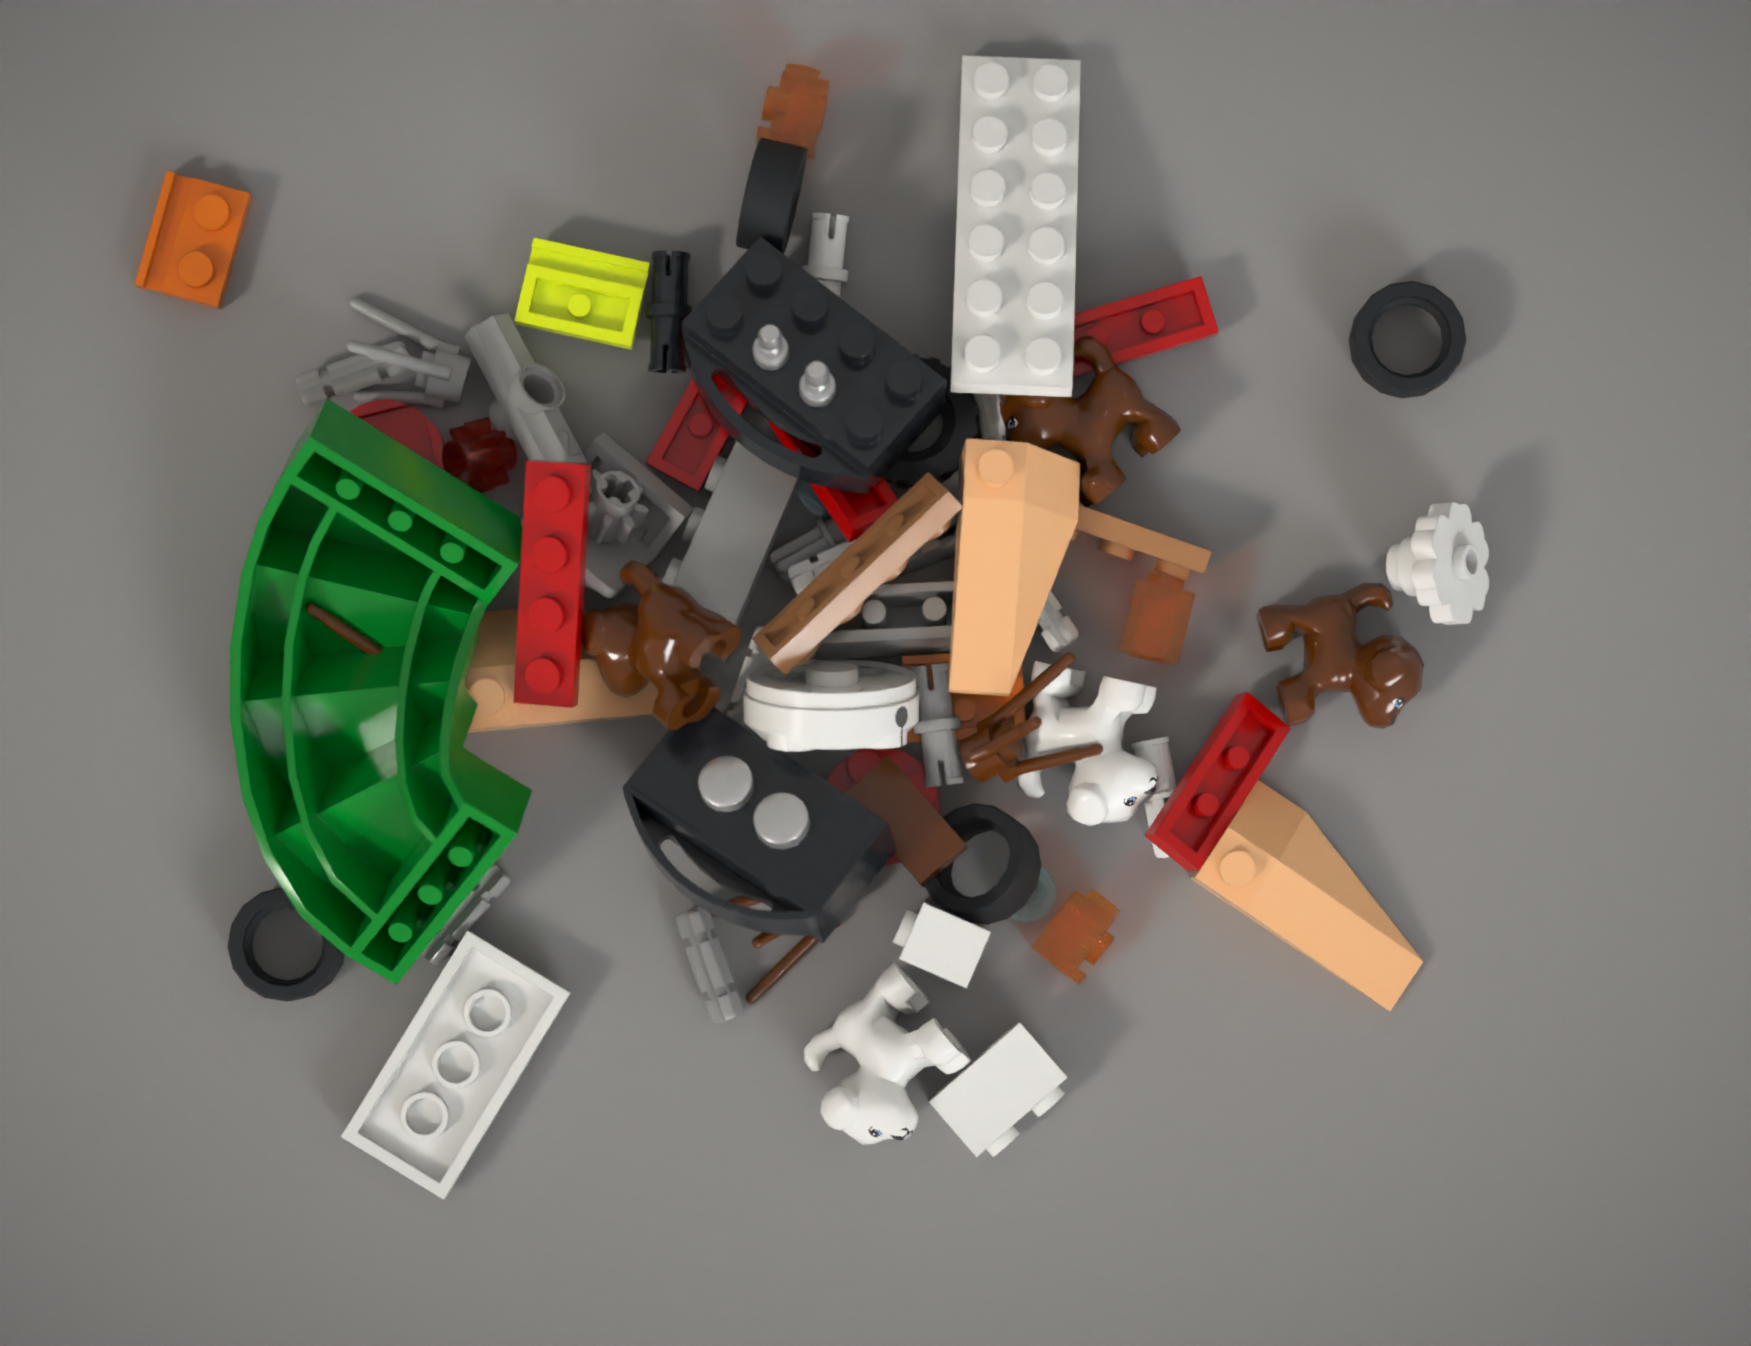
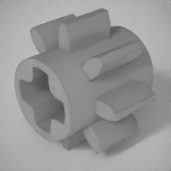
M596 469L592 470L590 476L587 536L599 544L616 539L622 544L627 543L632 531L640 529L649 511L644 505L637 503L644 491L643 486H638L633 478L621 470L607 471L603 474Z

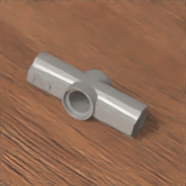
M509 313L492 315L487 320L473 325L464 338L495 395V399L489 407V415L497 430L506 437L519 441L528 460L588 463L559 409L565 400L563 383L549 368L535 364Z

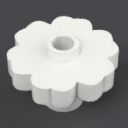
M1456 502L1431 504L1428 516L1418 517L1413 536L1406 537L1401 543L1392 545L1387 553L1386 573L1392 588L1396 591H1404L1409 596H1417L1421 606H1429L1430 617L1434 623H1442L1444 625L1468 624L1472 619L1473 611H1480L1484 607L1485 595L1489 589V577L1484 566L1489 558V549L1484 539L1483 527L1478 521L1472 522L1468 505Z

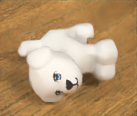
M1035 661L1031 682L1052 664ZM1066 668L1033 698V712L1030 718L1034 716L1040 717L1042 725L1025 736L1027 751L1022 760L1075 747H1083L1095 743L1101 744L1103 752L1100 755L1074 762L1076 763V769L1069 785V798L1066 803L1067 812L1074 820L1087 826H1093L1100 822L1114 823L1127 821L1136 812L1141 801L1157 789L1159 776L1156 766L1152 762L1132 755L1122 749L1121 742L1124 725L1132 714H1147L1156 697L1157 687L1103 676L1099 694L1093 705L1070 707L1067 698L1077 695L1083 688L1086 672ZM1042 770L1018 776V788L1026 796L1040 798L1045 793L1040 776Z
M896 963L889 965L877 977L862 1000L843 1009L838 1014L833 1026L814 1035L804 1048V1062L811 1071H820L829 1052L839 1048H843L857 1059L860 1065L858 1071L839 1081L821 1099V1114L829 1127L843 1130L862 1145L876 1144L886 1139L904 1140L914 1133L918 1123V1114L905 1087L908 1081L923 1068L936 1066L948 1075L956 1073L971 1062L968 1053L961 1043L947 1028L942 1029L935 1018L923 1024L918 1030L910 1033L896 1023L899 1012L906 1015L918 1013L930 1004L928 997L919 985Z

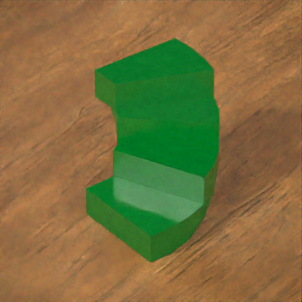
M326 399L298 438L257 522L242 568L230 641V724L242 799L263 858L300 917L343 954L397 985L516 837L532 789L483 761L463 747L478 705L465 686V680L479 643L478 626L488 604L520 563L522 518L336 403ZM308 603L318 605L381 646L383 650L377 654L365 653L309 615L305 610Z

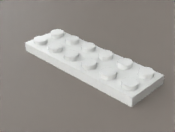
M962 55L950 392L1072 396L1081 60Z

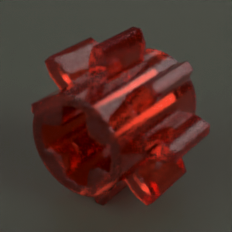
M489 417L465 422L464 425L449 430L453 440L448 441L442 450V463L446 472L462 482L468 483L470 487L480 493L494 490L495 487L510 482L506 472L511 471L516 464V446L513 439L506 437L504 430L498 431L497 428L491 430Z

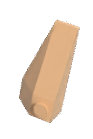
M966 438L959 458L957 501L963 508L957 512L948 692L997 696L1010 695L1078 523L1080 463L1027 442Z
M518 609L485 611L478 626L479 643L465 680V686L469 694L478 704L468 733L654 716L653 706L658 695L656 687L649 682L639 693L627 698L612 693L603 680L595 657L585 653L582 642L577 706L569 708L513 703Z
M1259 780L1250 791L1201 869L1194 871L1190 878L1388 1011L1392 1010L1423 963L1419 955L1309 814Z

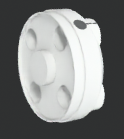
M809 659L801 665L794 666L786 675L774 663L763 665L747 673L746 688L743 692L744 722L760 738L767 741L769 748L780 751L857 748L889 749L902 747L907 744V732L919 721V690L916 688V674L912 670L899 665L858 659Z

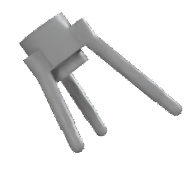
M355 297L350 300L351 308L435 353L424 351L422 358L419 359L355 340L348 341L346 347L350 352L417 372L415 386L426 388L425 391L358 390L353 395L354 400L357 402L395 400L404 404L426 405L441 410L444 409L446 400L460 404L472 358L459 355L460 346L442 342Z

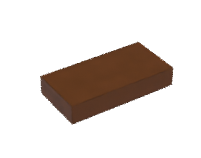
M889 756L884 758L845 792L846 795L889 822L896 847L895 857L922 887L968 849L964 841Z

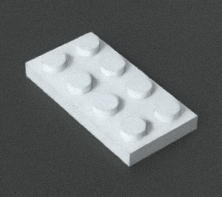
M467 930L341 1137L441 1199H446L571 992L470 930Z

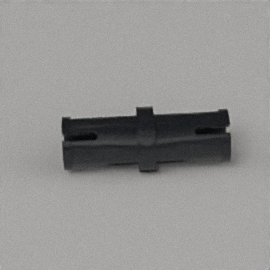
M666 250L652 252V304L646 305V318L651 319L650 364L648 365V371L667 374V350L669 349L668 370H672V374L686 373L687 366L685 365L682 321L693 310L692 306L687 305L690 253L672 251L670 275L671 256L667 255Z

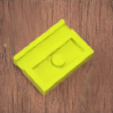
M533 237L529 263H527L514 320L515 324L632 350L645 295V287L650 273V263Z

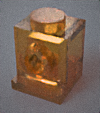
M786 64L779 87L768 86L761 120L771 122L770 129L758 126L756 144H758L760 138H767L802 146L807 149L806 159L815 160L830 94V81L819 79L821 72L817 69L799 64Z
M1091 889L1086 897L1077 890L1073 891L1030 948L1073 982L1080 985L1087 975L1078 969L1079 965L1084 959L1091 965H1094L1110 946L1115 937L1107 929L1114 922V918L1120 910L1094 889Z

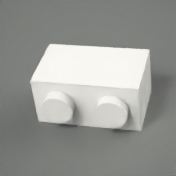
M922 903L918 914L908 909L906 910L892 943L903 947L899 959L967 988L991 932L926 903Z
M1017 1022L928 1101L976 1157L985 1149L994 1157L1020 1134L1013 1125L1025 1114L1032 1110L1037 1117H1040L1065 1095L1059 1085L1068 1077L1024 1026Z

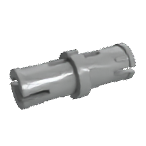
M949 663L931 665L934 689L930 691L928 668L926 666L910 668L916 674V688L919 690V721L913 729L914 734H920L926 779V782H924L925 788L942 786L940 761L942 760L944 762L946 785L964 783L961 776L955 730L961 729L960 717H953L951 692H948Z

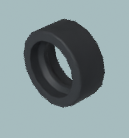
M767 138L759 139L743 197L736 237L737 247L749 249L761 236L780 252L785 253L804 176L807 149L805 147Z
M1415 281L1389 284L1372 294L1354 317L1349 336L1351 359L1362 379L1380 393L1398 398L1424 396L1444 384L1460 364L1466 344L1463 317L1452 299L1434 286ZM1411 305L1424 309L1434 317L1441 329L1442 346L1439 357L1431 367L1421 373L1404 375L1392 372L1381 364L1374 352L1372 335L1375 324L1383 313L1397 306Z
M973 803L953 809L945 815L943 819L964 843L968 842L975 835L988 831L997 832L1003 836L1009 844L1010 850L1007 870L998 884L985 894L966 897L953 886L951 876L953 861L925 885L926 890L933 901L969 923L988 925L1008 919L1026 905L1037 888L1042 866L1037 842L1027 827L994 805Z
M281 887L261 892L242 906L231 924L228 951L233 970L247 988L264 998L288 1002L314 996L332 983L343 965L345 954L321 935L323 940L321 957L314 969L303 977L292 980L278 979L262 970L255 960L252 949L254 931L260 921L273 911L285 908L296 910Z

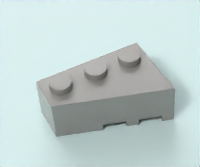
M735 441L728 459L717 456L705 484V489L712 491L713 494L706 510L695 506L682 537V540L691 544L683 561L672 558L663 578V583L682 587L691 594L702 608L717 613L738 626L744 611H747L754 595V587L766 559H769V553L774 547L792 503L799 479L765 463L745 449L738 441ZM712 651L704 654L724 663H726L729 657L728 655L724 659H720Z
M956 534L941 540L935 538L922 545L908 559L905 569L897 577L883 582L864 600L861 610L854 618L846 623L839 624L820 642L816 651V660L950 653Z

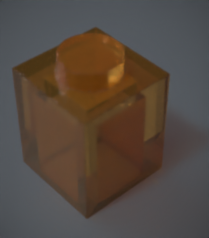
M1149 573L1147 582L1138 579L1134 582L1117 653L1173 667L1179 664L1195 593L1182 590L1184 580L1168 575Z

